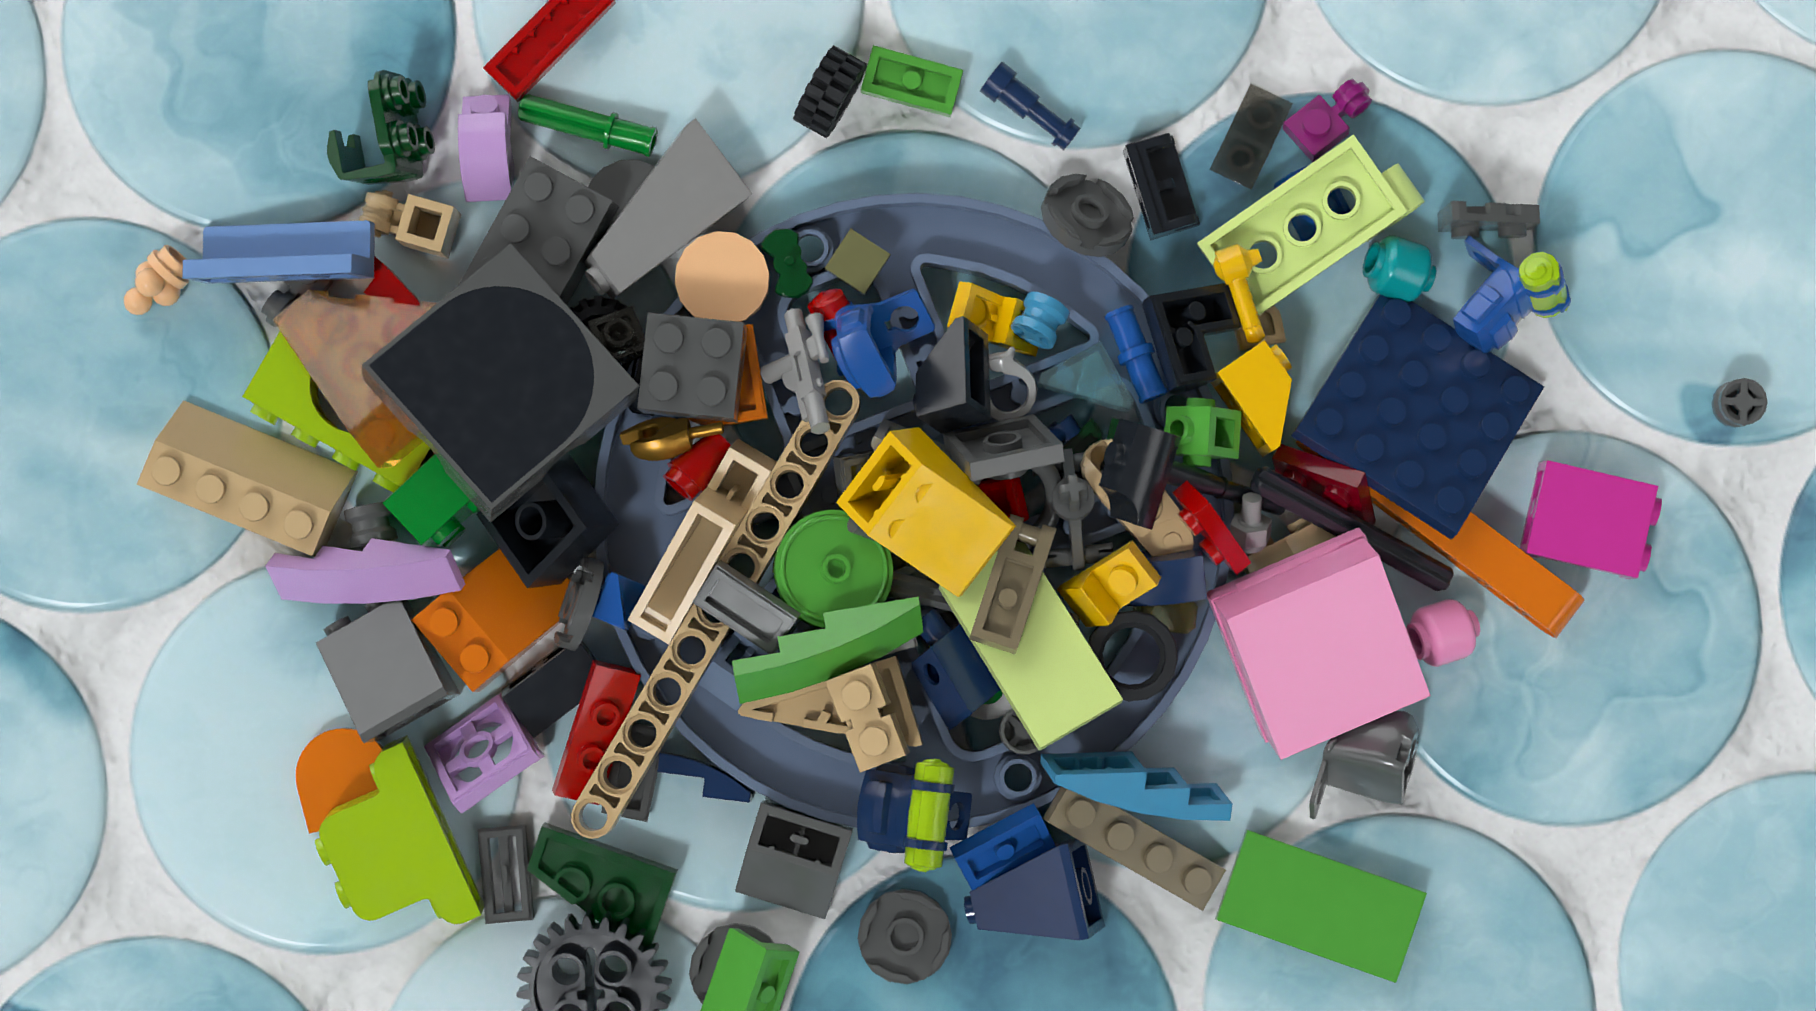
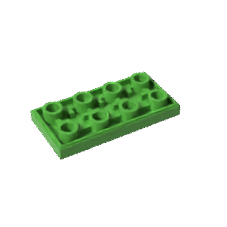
M1246 829L1215 919L1396 983L1427 893Z

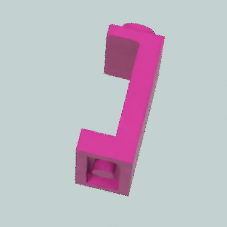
M1549 460L1540 462L1537 467L1520 549L1533 558L1542 557L1619 575L1620 578L1637 579L1640 571H1646L1651 557L1652 547L1651 544L1646 543L1650 525L1655 526L1661 512L1662 499L1656 497L1658 486Z

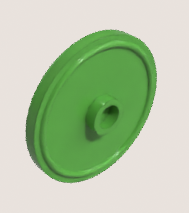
M842 510L819 511L799 520L783 536L774 559V579L782 601L801 613L799 616L801 621L820 629H825L823 617L825 612L885 602L893 580V562L890 550L876 541L849 532L847 523L850 517Z

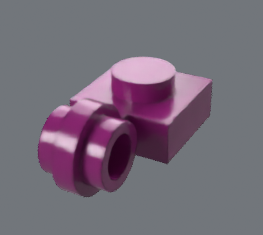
M1350 79L1343 83L1333 94L1332 98L1336 104L1332 108L1318 95L1284 121L1283 130L1304 154L1314 162L1349 135L1350 127L1341 118L1347 114L1353 119L1363 113L1372 102L1368 95L1370 90L1363 82L1357 83L1354 79Z

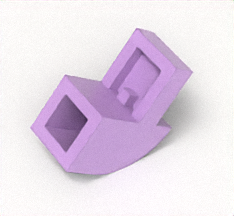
M510 94L463 97L462 114H458V149L466 202L506 200L514 186L515 167L510 142L512 116Z

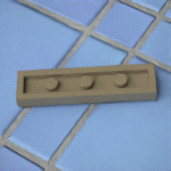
M1060 787L1042 818L1051 825L1202 911L1226 871L1221 866L1124 810L1094 801L1064 787Z

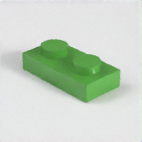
M873 45L861 86V93L951 118L963 70Z

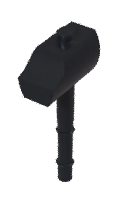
M1122 418L1119 419L1113 441L1106 448L1104 454L1105 467L1099 486L1108 496L1111 517L1151 530L1154 526L1166 484L1179 487L1188 481L1200 494L1211 495L1216 499L1223 498L1242 504L1244 494L1255 492L1248 486L1227 480L1224 476L1218 477L1203 469L1174 461L1181 440L1180 436ZM1261 496V511L1277 516L1285 512V508Z

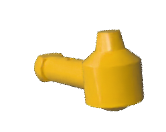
M1239 244L1215 251L1216 256L1213 266L1216 275L1226 285H1229L1247 342L1252 344L1259 343L1264 339L1265 334L1246 278H1249L1253 266L1262 262L1258 249L1247 250Z

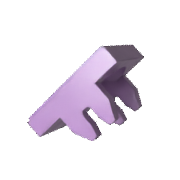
M502 693L496 695L424 746L452 804L461 814L530 765L545 757L537 746L538 743L535 738L532 737L503 700ZM499 726L491 733L481 731L488 727ZM513 736L510 754L495 764L492 758L497 751V747ZM483 740L489 741L488 747L482 755L476 758L468 757L469 751L476 743ZM467 767H479L482 775L472 782L463 781L458 774Z

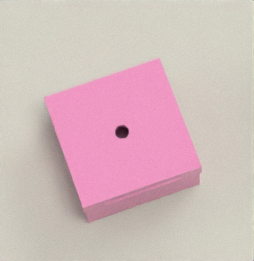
M1359 527L1207 592L1208 601L1260 735L1266 743H1270L1281 760L1431 696L1380 556L1368 543L1366 535Z

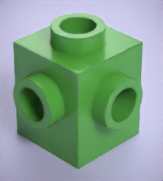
M1187 398L1186 406L1167 407L1164 431L1181 437L1175 456L1183 457L1182 463L1193 467H1211L1212 459H1239L1242 411L1215 407V400L1206 398Z

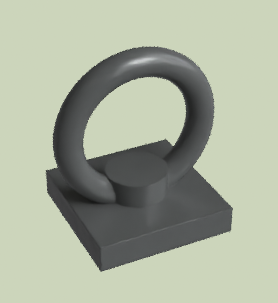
M1034 414L943 433L946 453L977 486L985 478L1008 480L1024 475L1028 469L1033 470L1044 484L1046 498L1043 511L1032 526L1042 528L1044 524L1055 528L1060 517L1053 510L1051 503L1052 491L1062 478L1054 464L1065 462L1063 443ZM1026 544L1027 547L1029 548V550L1034 547V546H1031V545Z

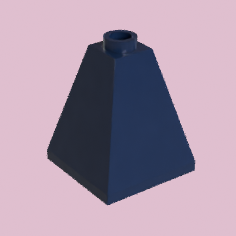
M1074 837L970 891V895L964 897L967 919L970 924L976 923L978 930L1080 941L1091 938L1105 927L1087 845Z

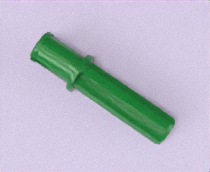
M530 94L524 95L518 107V118L523 122L603 143L604 149L609 150L611 146L650 157L656 144L658 134L656 127H648L619 119L618 113L615 112L607 116Z

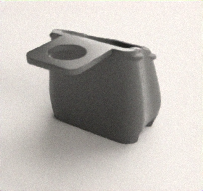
M1397 710L1331 738L1323 751V760L1310 798L1309 810L1311 819H1315L1326 785L1382 802L1403 804L1418 748L1417 737L1419 729L1411 714Z

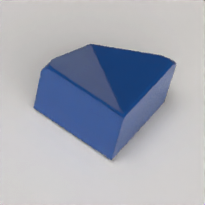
M608 573L592 616L623 630H629L632 623L628 621V618L646 587L618 573Z

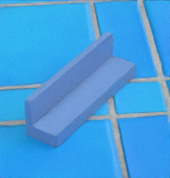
M364 220L205 227L203 230V259L183 260L182 279L215 284L374 278L375 224Z

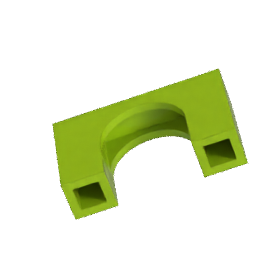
M298 298L242 397L254 403L250 410L251 413L273 425L280 418L295 426L291 433L292 436L313 448L317 447L319 441L335 449L331 458L354 471H357L360 464L376 472L372 480L373 482L394 493L435 453L423 440L408 431L395 415L377 429L362 433L342 431L327 418L319 401V379L324 366L345 332L347 325Z

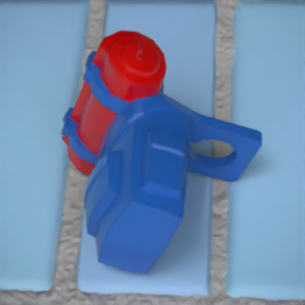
M915 288L879 303L856 305L847 300L841 289H829L816 295L807 306L810 314L821 313L824 316V339L837 362L836 371L838 375L844 376L846 381L854 388L862 389L870 398L875 396L882 397L895 390L897 381L895 353L899 347L935 329V323L922 297ZM901 306H909L918 313L919 320L910 329H900L896 326L888 329L885 323L891 320L893 311Z

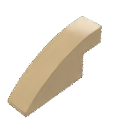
M737 439L729 447L708 487L693 501L629 616L628 621L668 645L670 644L692 607L693 600L718 563L777 461L740 439Z

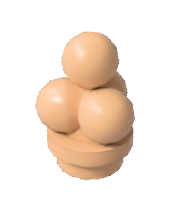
M164 245L160 251L153 250L147 256L148 261L138 265L135 271L136 287L128 290L124 296L125 309L131 314L143 315L148 312L152 306V298L157 304L162 306H171L178 301L181 293L180 289H183L189 283V280L182 279L183 260L187 259L173 247Z

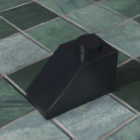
M964 316L955 318L916 372V393L913 396L916 417L941 434L991 420L988 334Z

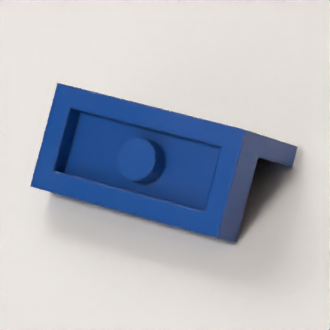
M1033 803L949 848L971 890H974L1056 847V844Z

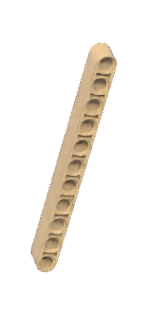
M832 380L824 385L827 395L823 398L824 403L830 393L840 390L847 392L851 396L853 403L851 409L844 415L836 416L826 410L830 429L823 433L828 439L827 450L818 457H810L803 453L801 442L803 437L811 432L809 422L801 421L719 561L722 560L729 565L733 557L739 554L749 555L755 564L754 573L749 579L756 584H759L776 554L780 541L795 523L858 416L860 397L856 388L849 382ZM787 472L799 474L804 482L802 492L794 498L782 497L777 491L778 479ZM763 513L773 514L779 521L778 533L769 540L759 539L753 532L754 520ZM694 603L572 809L571 823L575 831L583 837L589 839L599 838L609 833L616 826L697 689L699 681L731 631V628L722 622H711L706 617L704 610ZM690 636L700 638L706 649L704 658L696 664L685 662L680 655L682 642ZM668 677L676 680L681 687L679 700L670 706L662 704L656 696L657 684L662 679ZM640 719L650 721L656 728L655 741L648 747L637 745L631 736L633 725ZM614 761L625 762L632 771L631 781L625 788L614 787L607 778L608 767ZM595 802L605 808L607 821L601 829H592L585 824L582 813L588 803Z

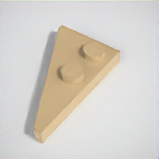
M897 656L874 662L878 667L891 701L890 704L878 708L881 717L895 712L907 745L914 747L923 745L924 743ZM825 681L791 693L743 703L738 710L740 716L845 734V731L853 728L850 719L843 722L840 721Z

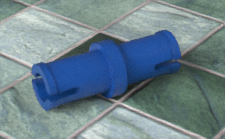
M1126 305L1107 313L1104 318L1109 324L1120 352L1117 356L1120 366H1126L1139 398V404H1144L1168 393L1167 388L1163 384L1152 357L1155 349L1152 343L1146 342L1134 313L1133 305Z

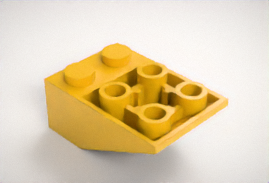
M919 427L889 431L836 502L869 537L957 597L963 595L1016 527L990 498Z

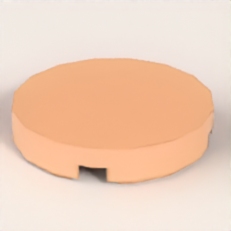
M716 231L698 237L684 249L676 265V290L680 302L693 317L743 322L760 310L769 292L770 273L764 255L752 241L737 233Z

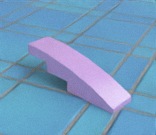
M373 538L370 539L362 551L322 546L314 559L274 553L265 566L282 600L322 604H368L411 600L461 591L465 585L451 550Z

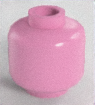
M1446 599L1417 609L1413 613L1406 630L1417 659L1423 660L1430 666L1439 667L1464 659L1473 653L1476 646V637L1480 635V624L1472 610H1467L1457 600Z

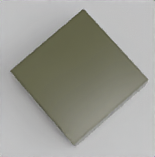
M850 228L825 266V270L865 295L891 255Z

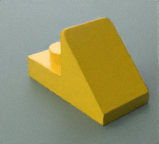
M1132 540L1060 585L1057 591L1074 613L1079 616L1085 627L1108 626L1112 624L1120 608L1156 587L1161 576Z

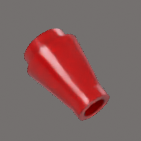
M720 434L703 437L693 444L692 449L667 464L669 470L663 477L680 495L692 501L708 487L731 445Z

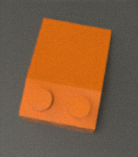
M498 549L463 576L465 585L461 591L439 595L411 621L472 692H480L560 624V617L558 615L570 581L569 578L559 585L527 588L502 551Z

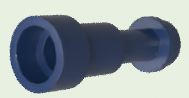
M1001 62L984 83L980 92L994 103L999 100L1022 119L1026 116L1055 138L1051 143L1054 147L1057 145L1064 151L1081 128L1074 123L1075 120L1072 118L1066 123L1038 101L1040 96L1015 78L1017 72L1004 62Z

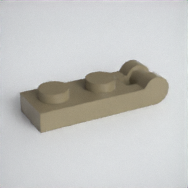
M1010 514L1009 519L1016 527L999 547L969 640L1016 654L1056 528L1044 524L1042 528L1023 523V517ZM1019 541L1034 546L1033 555L1014 550L1016 542Z

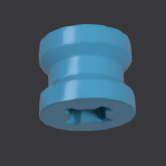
M1031 291L1027 293L1024 299V312L1022 315L1015 317L1011 324V329L1024 341L1040 348L1051 349L1057 341L1056 330L1058 326L1066 323L1070 312L1056 299L1043 293Z

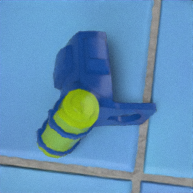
M1471 236L1464 240L1469 256L1492 272L1453 318L1456 333L1469 345L1486 354L1493 349L1499 350L1515 337L1518 332L1516 325L1530 312L1542 318L1556 316L1560 312L1567 311L1571 298L1564 279L1563 269L1553 255L1545 252L1532 253L1517 268L1494 254Z

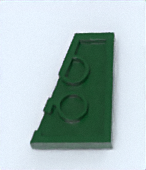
M546 822L541 826L527 867V871L570 904H576L585 912L591 910L595 920L601 923L608 911L612 914V925L618 927L626 917L629 918L628 932L632 935L643 928L647 931L641 942L644 946L652 944L678 871V869L583 837Z

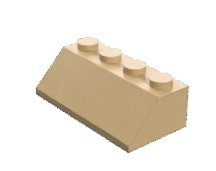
M183 400L155 439L137 485L315 557L322 546L328 545L358 471H354L344 465Z

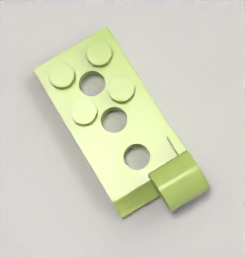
M1353 134L1203 238L1197 245L1213 268L1216 256L1215 251L1235 244L1250 250L1255 244L1266 242L1275 248L1277 253L1276 262L1271 267L1265 269L1253 266L1249 278H1246L1253 302L1260 316L1359 246L1370 241L1425 203V200L1399 163L1381 173ZM1337 188L1349 190L1355 199L1354 208L1346 214L1333 212L1327 202L1330 192ZM1305 215L1314 221L1316 232L1310 240L1297 241L1292 238L1288 231V224L1294 217Z

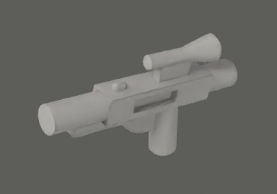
M790 309L784 314L788 331L785 334L789 354L762 366L761 376L768 384L783 379L786 388L796 393L802 421L809 422L812 433L823 434L830 429L823 399L827 395L818 359H820L821 363L829 361L824 339V316L821 313H813L804 320L802 310ZM805 321H806V323H807V325H808L810 331L807 330Z

